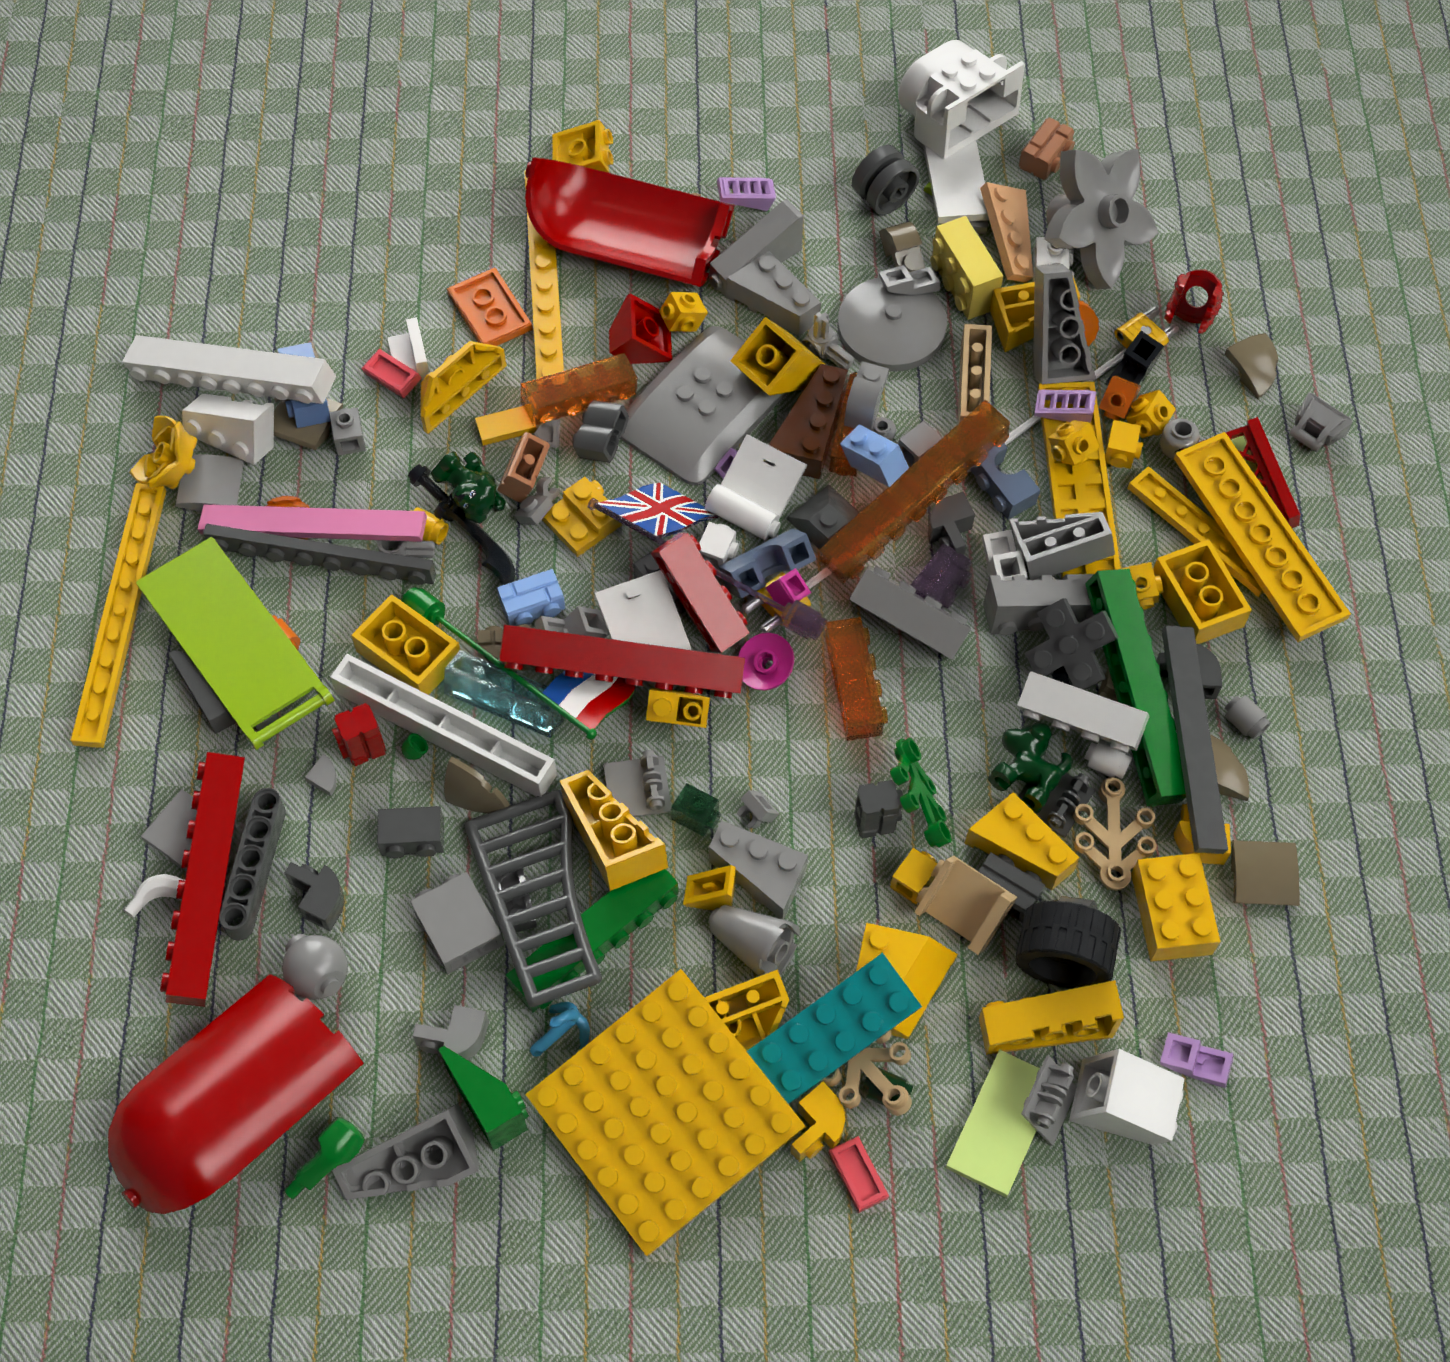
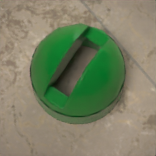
M412 733L403 741L401 752L406 759L418 760L428 752V744L422 736Z

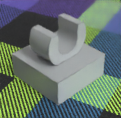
M748 790L740 798L745 805L739 808L737 815L745 817L748 812H751L753 815L752 821L747 824L748 828H757L762 821L772 822L779 815L778 811L761 792Z

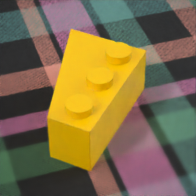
M1014 792L968 829L964 843L972 848L975 846L988 854L992 852L997 856L1003 854L1009 857L1018 869L1023 872L1032 871L1041 878L1042 883L1046 885L1045 887L1053 890L1074 872L1080 858Z

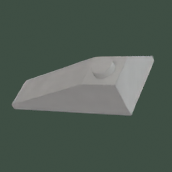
M457 1103L354 1157L349 1163L337 1166L332 1172L346 1200L385 1195L392 1192H408L422 1188L450 1186L479 1171L480 1168L473 1132Z

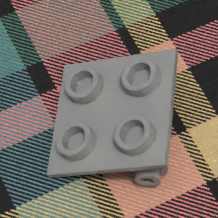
M645 750L642 752L643 756L640 759L603 763L606 787L612 792V796L619 803L622 802L629 809L633 817L672 812L664 756L656 755L654 750Z
M1046 1055L1042 1067L1037 1072L1036 1081L1030 1095L1024 1102L1021 1114L1053 1146L1073 1101L1077 1086L1072 1082L1075 1076L1072 1073L1074 1068L1067 1063H1061L1059 1067L1050 1056Z

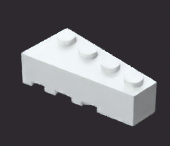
M1032 671L1029 673L1017 704L1023 712V716L1039 722L1041 719L1051 722V726L1069 732L1070 729L1081 732V737L1098 743L1099 739L1111 742V748L1124 753H1128L1129 749L1137 751L1149 719L1148 712Z

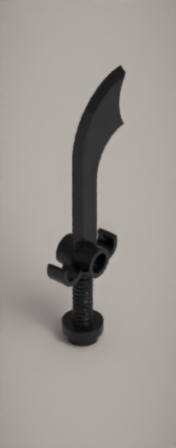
M416 465L408 474L410 483L414 487L422 485L439 502L434 510L435 517L439 520L443 518L450 522L455 520L484 549L486 560L482 566L491 570L499 578L502 585L513 582L515 579V568L508 554L477 523L465 518V512L452 500V493L448 496L428 477L431 470L427 466Z

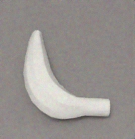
M168 874L147 878L141 883L135 897L124 909V912L134 918L149 901L155 898H176L178 882L184 879Z

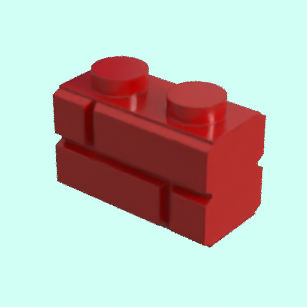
M367 703L354 707L351 712L347 710L335 715L334 720L337 727L333 728L332 732L343 759L349 757L352 765L358 766L368 762L369 758L375 759L386 754L379 726Z

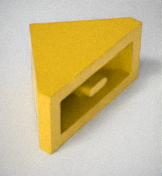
M729 865L687 876L683 905L706 910H715L723 905L732 906L736 883V867Z

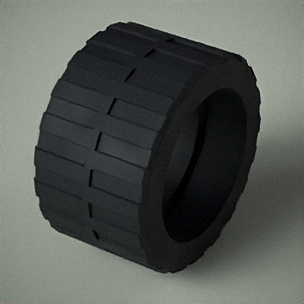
M1056 900L1034 903L1026 908L1015 961L1017 966L1032 978L1062 988L1074 989L1112 981L1121 928L1111 916L1083 904Z

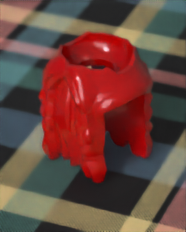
M1197 269L1186 274H1180L1177 277V281L1174 282L1175 289H1173L1170 301L1166 305L1164 318L1169 324H1171L1174 315L1190 323H1201L1198 333L1203 334L1213 324L1215 316L1218 315L1222 307L1221 303L1223 302L1222 296L1224 292L1221 281L1214 273L1206 269ZM1194 286L1202 287L1208 294L1207 302L1200 307L1192 306L1186 299L1187 291Z

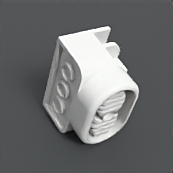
M950 40L923 55L906 71L898 91L900 105L915 116L914 137L942 159H946L1018 115L1025 63L1021 61L1006 70L1007 59L1002 54H997L989 59L977 49H972L960 40Z

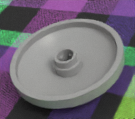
M878 277L859 284L846 295L838 313V334L845 349L859 362L862 363L863 361L889 368V371H904L926 363L940 350L946 335L947 316L943 304L933 292L916 295L888 292Z

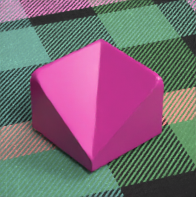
M796 568L765 587L780 611L786 610L811 593Z

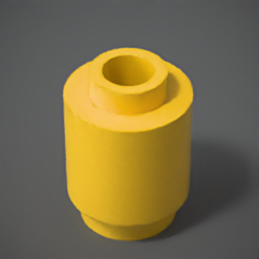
M420 507L410 510L425 511L427 515L422 541H433L435 544L440 545L446 538L449 530V525L444 522V519L441 518L439 520L434 514Z

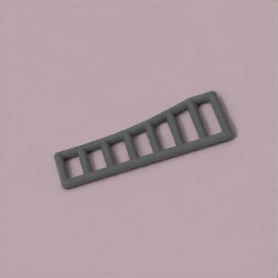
M554 790L543 794L541 797L537 796L466 821L464 824L465 832L528 1005L536 1007L599 984L602 981V974L591 949L576 897L572 855L573 818L563 799L562 791ZM555 804L558 816L482 842L478 830ZM561 828L560 842L491 866L487 853ZM560 855L561 869L500 890L496 877ZM562 882L563 896L509 915L505 905L506 901ZM566 908L569 922L518 940L514 926ZM574 935L577 948L527 965L523 952L566 936ZM582 960L587 974L537 992L533 981L534 977Z

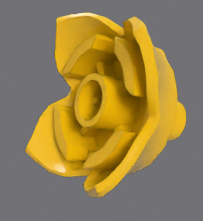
M155 416L152 440L156 449L154 453L146 454L140 458L129 473L137 482L148 484L147 486L150 489L158 486L175 489L184 474L189 475L195 467L196 461L192 456L197 438L188 434L180 421L176 422L169 416Z

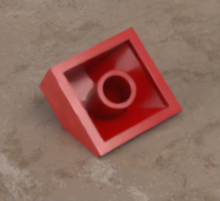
M631 293L628 294L609 329V353L629 364L670 362L672 360L671 331L668 330L659 312L660 309Z

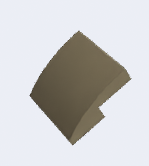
M326 398L329 412L343 409V403ZM290 399L281 400L274 411V436L317 450L329 437L331 421L297 428L295 418H289L285 401Z
M1232 840L1231 872H1234L1233 903L1300 906L1296 843Z

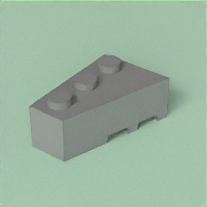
M721 820L709 845V861L715 867L735 866L736 884H740L753 895V899L759 904L765 905L775 914L776 918L785 919L807 870V854Z

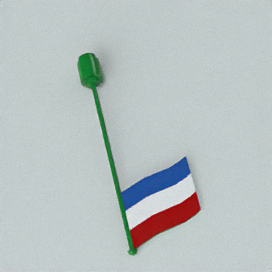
M413 587L403 596L402 602L434 625L441 623L587 734L586 738L589 740L597 736L596 729L604 719L626 704L635 692L636 686L625 684V678L613 677V682L595 680L596 674L584 672L583 678L565 676V671L558 675L543 692H540L513 670L504 668L505 664L445 620L444 603L423 588Z

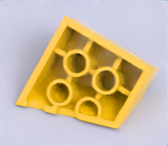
M866 923L856 972L881 953L885 955L922 1006V1008L891 1029L892 1036L909 1039L958 954L930 936Z

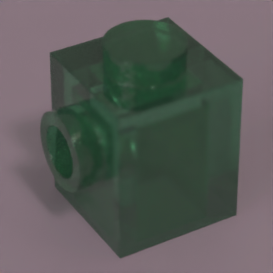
M688 783L685 784L671 807V819L703 837L709 828H715L721 817L719 799Z

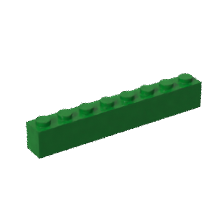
M1130 569L1097 571L1085 583L1093 614L1096 615L1101 611H1106L1119 636L1115 641L1103 646L1117 700L1119 703L1148 712L1149 719L1137 751L1131 749L1146 805L1150 807L1180 803L1186 799L1176 725L1168 705L1167 692L1164 690L1161 681L1160 667L1153 653L1152 639L1145 625L1144 611L1140 607L1137 597L1136 583L1132 579Z

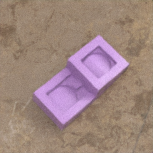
M1168 1032L1160 1065L1188 1077L1226 1088L1234 1056L1233 1053L1201 1046L1200 1040Z

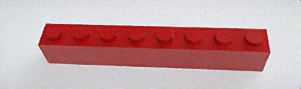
M505 624L503 625L499 661L505 662L504 668L523 670V664L535 666V672L553 674V668L565 670V676L583 678V673L585 672L596 674L595 680L613 682V677L625 678V684L643 686V681L655 682V688L673 690V685L685 686L684 692L702 694L703 689L715 690L714 696L732 698V693H741L745 664L744 657Z
M207 752L206 761H199L196 780L202 781L201 791L194 790L191 809L197 810L196 820H189L186 839H192L191 849L184 850L181 865L182 869H187L185 880H179L176 899H182L180 911H173L171 929L177 931L175 942L168 941L165 959L171 961L170 972H163L160 992H166V1003L205 1007L245 757Z

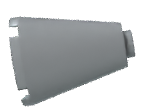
M729 905L716 908L709 918L710 932L758 977L777 969L781 975L796 951L797 944L793 942L794 934L800 936V930L798 925L791 921Z

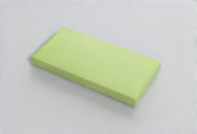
M999 1049L949 1158L946 1169L1007 1198L1037 1131L1021 1113L1024 1108V1102L1030 1095L1040 1068Z

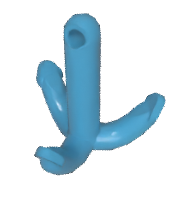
M560 1002L551 1005L549 1012L560 1014L552 1017L549 1023L551 1029L531 1046L530 1052L532 1056H540L575 1024L579 1028L580 1051L589 1042L590 1026L588 1020L579 1013L577 1006L571 1002Z

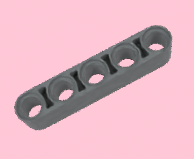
M272 788L259 790L252 799L219 915L220 923L231 939L236 941L247 939L254 930L286 815V809L279 793ZM270 803L275 804L272 809L263 810L266 805ZM267 831L263 838H255L258 833ZM260 860L256 866L247 867L249 862ZM246 888L252 889L248 895L244 897L238 896L242 890ZM244 918L239 925L230 926L234 919Z

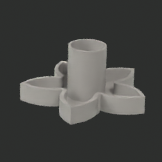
M1138 149L1113 152L1101 162L1096 156L1087 151H1061L1060 179L1065 194L1055 196L1048 205V228L1044 240L1054 247L1061 249L1081 248V261L1088 280L1096 289H1111L1119 278L1125 257L1124 246L1142 245L1152 240L1158 234L1155 221L1148 209L1132 199L1140 180Z

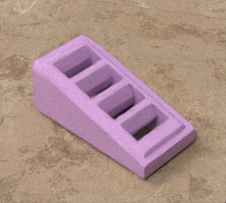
M719 177L717 179L720 202L768 211L776 199L772 179Z
M1038 390L1034 416L1067 422L1077 420L1091 423L1096 391ZM1045 400L1051 401L1050 408H1044ZM1057 402H1062L1061 408H1056ZM1068 404H1073V408H1067Z

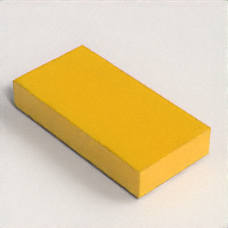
M529 404L475 418L483 446L520 437L525 432L532 434L537 430Z

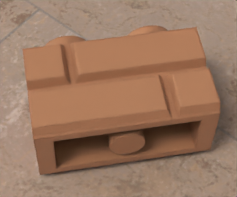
M1048 117L1022 150L1019 162L1020 169L1028 173L1032 172L1034 176L1043 180L1047 179L1051 172L1056 173L1060 167L1061 151L1073 150L1075 142L1072 141L1074 135L1073 128L1065 124L1060 125L1058 121Z
M525 432L514 447L497 490L517 502H522L526 499L535 485L550 444L529 432Z

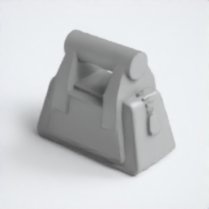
M1308 393L1301 408L1298 409L1295 418L1296 425L1291 429L1289 435L1317 453L1324 444L1332 445L1345 437L1350 430L1353 420L1313 393Z

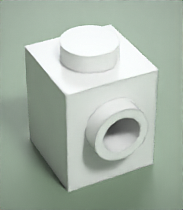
M712 522L708 523L699 542L701 546L699 552L705 561L708 560L715 570L720 572L718 566L736 557L739 543H736V531L732 530L729 526Z

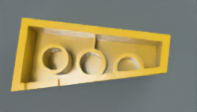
M589 770L560 780L562 796L571 813L573 822L610 891L669 868L665 843L658 837L655 838L641 820L638 822L630 814L629 809L622 802L619 803L612 796V792Z
M1116 980L1035 997H1026L1006 1003L1003 1001L991 1002L986 1007H982L979 1015L986 1055L996 1054L999 1049L1004 1052L1113 1038L1124 1019Z

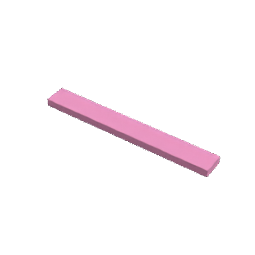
M204 504L198 531L200 534H203L206 524L295 538L422 542L427 515L425 511Z

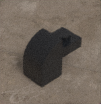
M1140 331L1124 352L1123 359L1106 380L1105 384L1108 386L1112 376L1116 375L1139 385L1145 380L1156 364L1164 346L1143 331Z

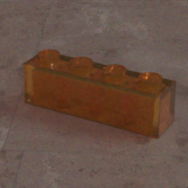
M625 353L521 383L520 401L532 425L535 426L568 415L574 416L588 408L593 400L611 403L629 399L631 396L636 395L638 377Z
M861 617L826 622L824 637L846 740L882 736L884 724H888L886 707L880 706L879 697H882L880 680L874 679L873 671H876V661L874 654H869L867 645H870L868 627L863 628Z

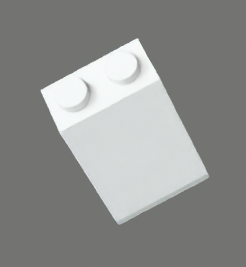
M1121 1049L1084 1058L1081 1064L1069 1121L1151 1145L1170 1142L1173 1140L1177 1130L1176 1119L1179 1105L1183 1099L1182 1089L1185 1078Z

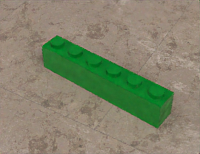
M666 869L609 891L581 914L587 937L598 965L604 960L605 954L613 947L617 949L624 945L629 939L630 933L638 927L639 929L646 927L653 920V915L661 908H669L677 900V895L679 894L678 882ZM572 934L542 945L526 958L527 965L577 948L574 935ZM582 960L534 977L533 981L537 992L580 977V974L585 971ZM515 968L506 974L509 987L532 1013L538 1008L544 1009L554 1001L552 1000L536 1007L529 1006Z

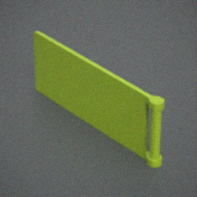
M213 537L201 542L136 582L141 592L256 751L264 746L263 743L279 732L322 705L328 706L335 701L330 691L323 685ZM314 689L317 692V695L260 731H254L253 727Z

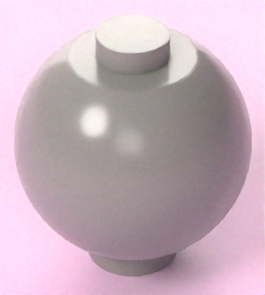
M298 934L291 938L285 947L286 954L283 959L282 972L285 982L293 986L294 993L310 1000L323 999L337 993L343 985L348 972V961L342 947L335 940L323 935L307 936L305 934Z

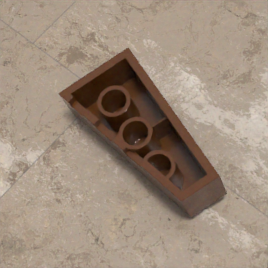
M821 364L769 443V446L807 464L802 476L816 479L821 478L847 388V369Z

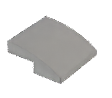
M193 455L192 458L196 461L195 467L189 475L184 474L180 479L175 507L202 512L204 504L237 505L244 460L219 455Z
M182 789L141 835L144 842L167 856L179 868L182 865L184 850L191 849L192 839H186L189 820L195 821L197 810L191 809L193 796Z

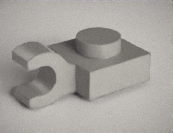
M550 477L541 478L536 486V496L530 495L520 504V509L514 515L520 524L538 525L554 505L551 501L558 497L560 489L551 488L548 492V485L552 481Z

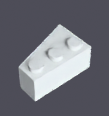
M202 393L182 410V424L188 434L252 465H255L274 448V403L258 405L253 404L252 400L245 399L243 402L232 401L231 397Z

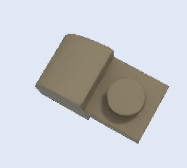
M908 221L879 231L886 257L892 255L895 267L905 265L909 273L926 268L920 249L922 241L912 222Z

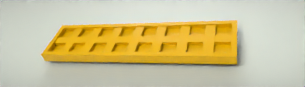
M1095 382L1039 383L1037 389L1096 391ZM1096 396L1090 424L1100 448L1088 455L1087 460L1079 465L1073 466L1060 463L1051 453V444L1048 437L1057 432V427L1067 423V421L1041 417L1054 519L1065 518L1066 514L1103 512L1112 532L1115 555L1062 572L1061 579L1066 574H1095L1097 571L1121 569ZM1045 400L1044 408H1050V400ZM1057 402L1056 408H1061L1062 402ZM1068 404L1067 408H1073V404Z

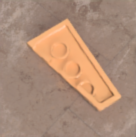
M986 182L980 190L1006 279L1027 283L1033 278L1026 190Z

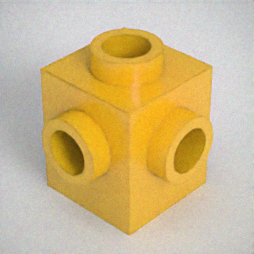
M670 292L659 310L669 331L696 332L708 314L698 293Z
M1159 389L1140 395L1132 403V409L1127 415L1126 420L1128 423L1141 426V438L1152 435L1158 436L1162 434L1165 425L1171 419L1176 408Z
M1073 420L1057 427V432L1048 437L1051 444V453L1054 458L1060 463L1073 466L1085 462L1088 455L1100 448L1090 422Z
M1152 562L1122 568L1130 569L1132 579L1136 583L1139 604L1143 610L1154 607V603H1159V593L1164 592L1160 575H1154Z

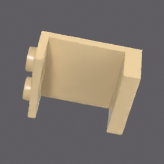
M955 856L945 861L941 859L931 874L935 877L930 887L924 886L917 896L916 902L919 905L914 913L920 916L927 912L969 940L971 943L968 949L979 955L986 950L1018 897Z

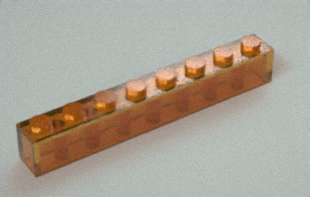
M984 400L890 487L883 491L820 548L819 560L843 584L849 578L855 579L864 570V565L870 559L876 560L884 552L885 545L891 540L897 541L905 533L907 525L912 521H919L927 512L926 508L933 502H940L946 496L947 489L952 484L958 485L968 475V470L974 464L976 466L982 464L988 457V452L994 446L998 448L1008 439L1010 421L987 400Z

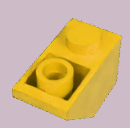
M652 688L649 690L646 720L707 728L710 697L683 691Z

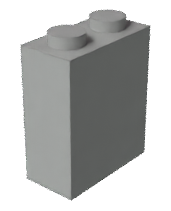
M468 872L461 875L454 874L448 877L442 885L434 889L422 890L410 901L413 911L447 975L504 945L502 934Z

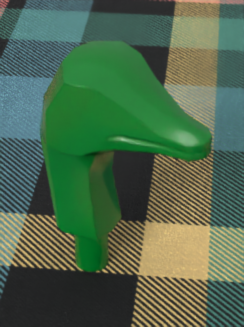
M341 1117L333 1119L332 1123L318 1138L319 1151L310 1161L297 1170L294 1176L295 1180L285 1189V1193L289 1198L295 1199L305 1188L312 1190L334 1168L349 1163L359 1153L365 1139L354 1124Z

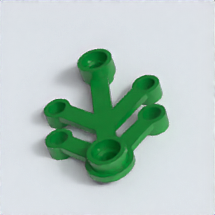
M901 738L896 741L897 748L894 749L899 763L896 767L890 769L891 777L898 786L910 780L908 793L900 797L901 805L907 813H911L920 808V802L928 824V829L924 831L925 839L931 847L937 846L940 848L952 841L950 831L944 823L947 820L946 814L932 796L937 793L933 781L917 762L922 758L919 747L912 738L906 740Z

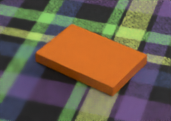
M496 267L447 288L449 297L478 343L498 346L533 330L531 321Z

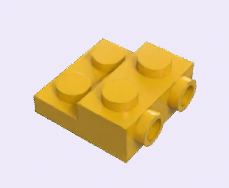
M600 120L552 134V160L609 173V165L614 163L613 155L609 149V145L613 144L612 133L604 127Z
M585 476L563 491V499L554 504L542 519L576 557L582 555L622 526L620 519L596 507L600 505L598 502L608 499L603 495L604 490L599 482L596 480L590 482Z

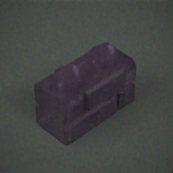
M942 544L912 582L911 586L917 589L915 593L925 599L928 595L943 604L940 609H943V607L949 609L957 596L955 594L956 590L959 587L964 589L972 577V573H970L972 562L966 556L956 553V550L946 544Z

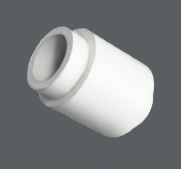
M1101 739L1098 744L1092 742L1084 759L1089 760L1087 767L1108 777L1114 778L1116 776L1123 779L1133 757L1111 748L1110 743Z

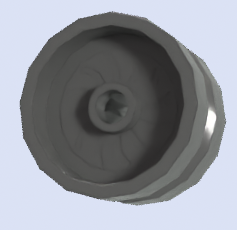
M887 144L873 150L862 160L852 177L851 186L862 199L867 200L869 206L877 214L886 215L900 208L911 197L919 183L920 173L910 161L904 159L903 155L894 146Z

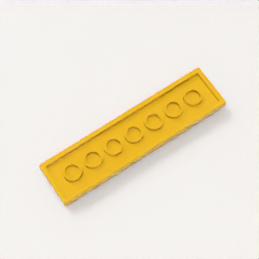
M1225 432L1175 454V462L1297 642L1349 618L1351 615L1350 611Z

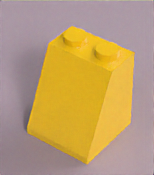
M767 317L761 321L730 360L770 396L804 390L821 364L826 365L792 334Z

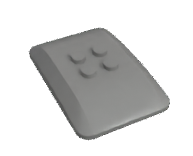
M711 326L688 344L626 409L629 415L627 427L620 439L685 483L699 485L711 476L715 471L714 468L729 449H736L744 440L746 434L749 435L787 393L770 396L730 361L745 341L720 326Z

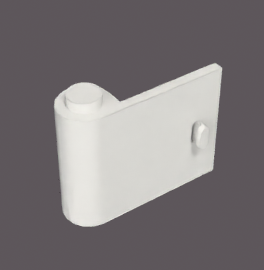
M746 434L721 485L717 484L710 492L705 504V510L765 541L769 537L774 538L781 526V523L778 521L807 464Z
M661 570L594 593L611 639L691 650L688 637Z

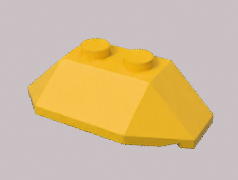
M469 341L454 355L448 356L444 363L434 372H430L421 382L420 407L424 432L429 434L507 366L503 348Z
M778 969L704 997L746 1051L778 1029L789 1003V997Z

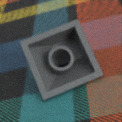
M829 484L787 517V520L799 531L806 533L809 541L826 556L868 523V519Z

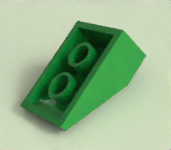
M443 1046L438 1049L447 1072L493 1151L528 1130L525 1119L529 1117L526 1111L527 1107L517 1090L511 1093L504 1082L449 1048Z

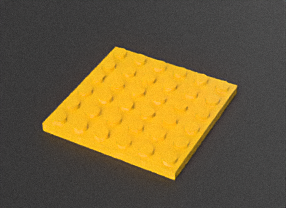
M682 969L677 971L525 1094L646 1256L656 1251L806 1127Z

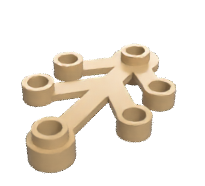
M1110 777L1102 782L1098 791L1100 799L1107 805V829L1093 817V809L1087 804L1078 805L1073 813L1075 822L1084 825L1108 849V858L1093 846L1094 838L1087 832L1077 835L1074 841V848L1079 853L1085 854L1100 869V880L1107 889L1118 891L1126 888L1130 883V870L1134 868L1137 860L1152 856L1156 850L1155 840L1149 836H1144L1139 839L1136 849L1123 860L1121 857V849L1143 829H1148L1155 821V813L1149 808H1141L1137 812L1135 820L1121 831L1120 801L1125 794V786L1118 778ZM1113 785L1118 791H1111L1108 786ZM1085 811L1088 814V817L1083 818L1078 814V812ZM1146 815L1149 817L1150 821L1144 822L1143 820H1141L1140 816ZM1079 840H1086L1089 843V846H1082L1079 843ZM1141 844H1148L1151 850H1144ZM1111 871H1118L1121 874V877H1114L1111 874Z
M891 1030L875 1042L879 1044L886 1043L891 1037ZM896 1042L890 1048H865L848 1061L846 1084L839 1092V1099L842 1104L850 1109L859 1105L861 1101L859 1086L862 1071L883 1094V1104L889 1113L899 1116L908 1112L912 1105V1099L907 1090L900 1085L893 1086L872 1063L894 1062L897 1065H904L911 1059V1051L908 1046L903 1042ZM905 1050L903 1056L895 1057L898 1051ZM837 1069L832 1078H824L822 1081L827 1086H835L841 1080V1072ZM855 1093L853 1099L845 1100L848 1094ZM900 1094L896 1101H890L894 1095Z

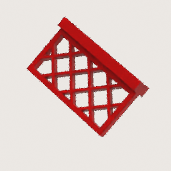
M1259 418L1247 420V425L1226 432L1230 440L1244 436L1247 444L1243 452L1239 451L1243 459L1256 464L1255 476L1258 477L1260 473L1262 480L1257 479L1266 488L1268 495L1291 528L1299 526L1300 512Z

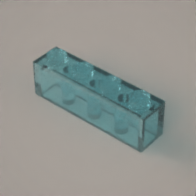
M459 650L445 667L444 694L549 738L553 736L565 719L495 664ZM521 676L540 692H543L548 687Z

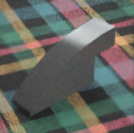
M176 650L169 652L177 671L215 734L235 724V720L185 652ZM275 713L256 725V731H260L279 719L278 714Z

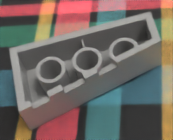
M1063 264L1035 266L1033 375L1041 384L1096 380L1090 360V350L1085 338L1084 323L1080 316L1072 271Z
M868 565L849 600L953 660L971 630L970 626L966 624L968 619L955 611H952L950 615L940 609L943 604L928 595L925 599L915 593L917 589L902 580L899 584L889 578L891 575L889 572L878 566L873 568Z
M1066 574L1060 580H1056L1052 575H1041L1036 580H1026L1025 575H1013L1012 580L1002 581L1000 575L990 576L983 603L990 634L1005 636L1011 635L1016 631L1042 630L1044 626L1037 612L1062 598L1067 599L1078 622H1083L1094 616L1085 583L1094 574Z

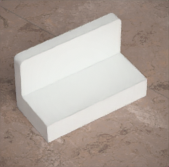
M417 317L406 319L409 333L388 337L391 356L419 373L421 378L424 379L429 373L418 320Z

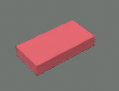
M378 349L361 368L364 374L403 399L422 379L419 373L381 349Z
M859 1136L829 1150L828 1154L858 1213L889 1198Z

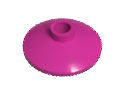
M761 633L753 636L742 646L738 657L745 658L742 681L755 690L766 691L780 686L787 680L793 670V649L786 639L775 633ZM768 661H773L772 666L768 669H765L766 663Z

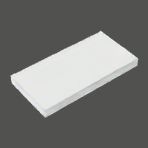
M976 140L946 159H942L924 145L938 224L947 223L966 216L969 222L989 220L980 190L985 184Z

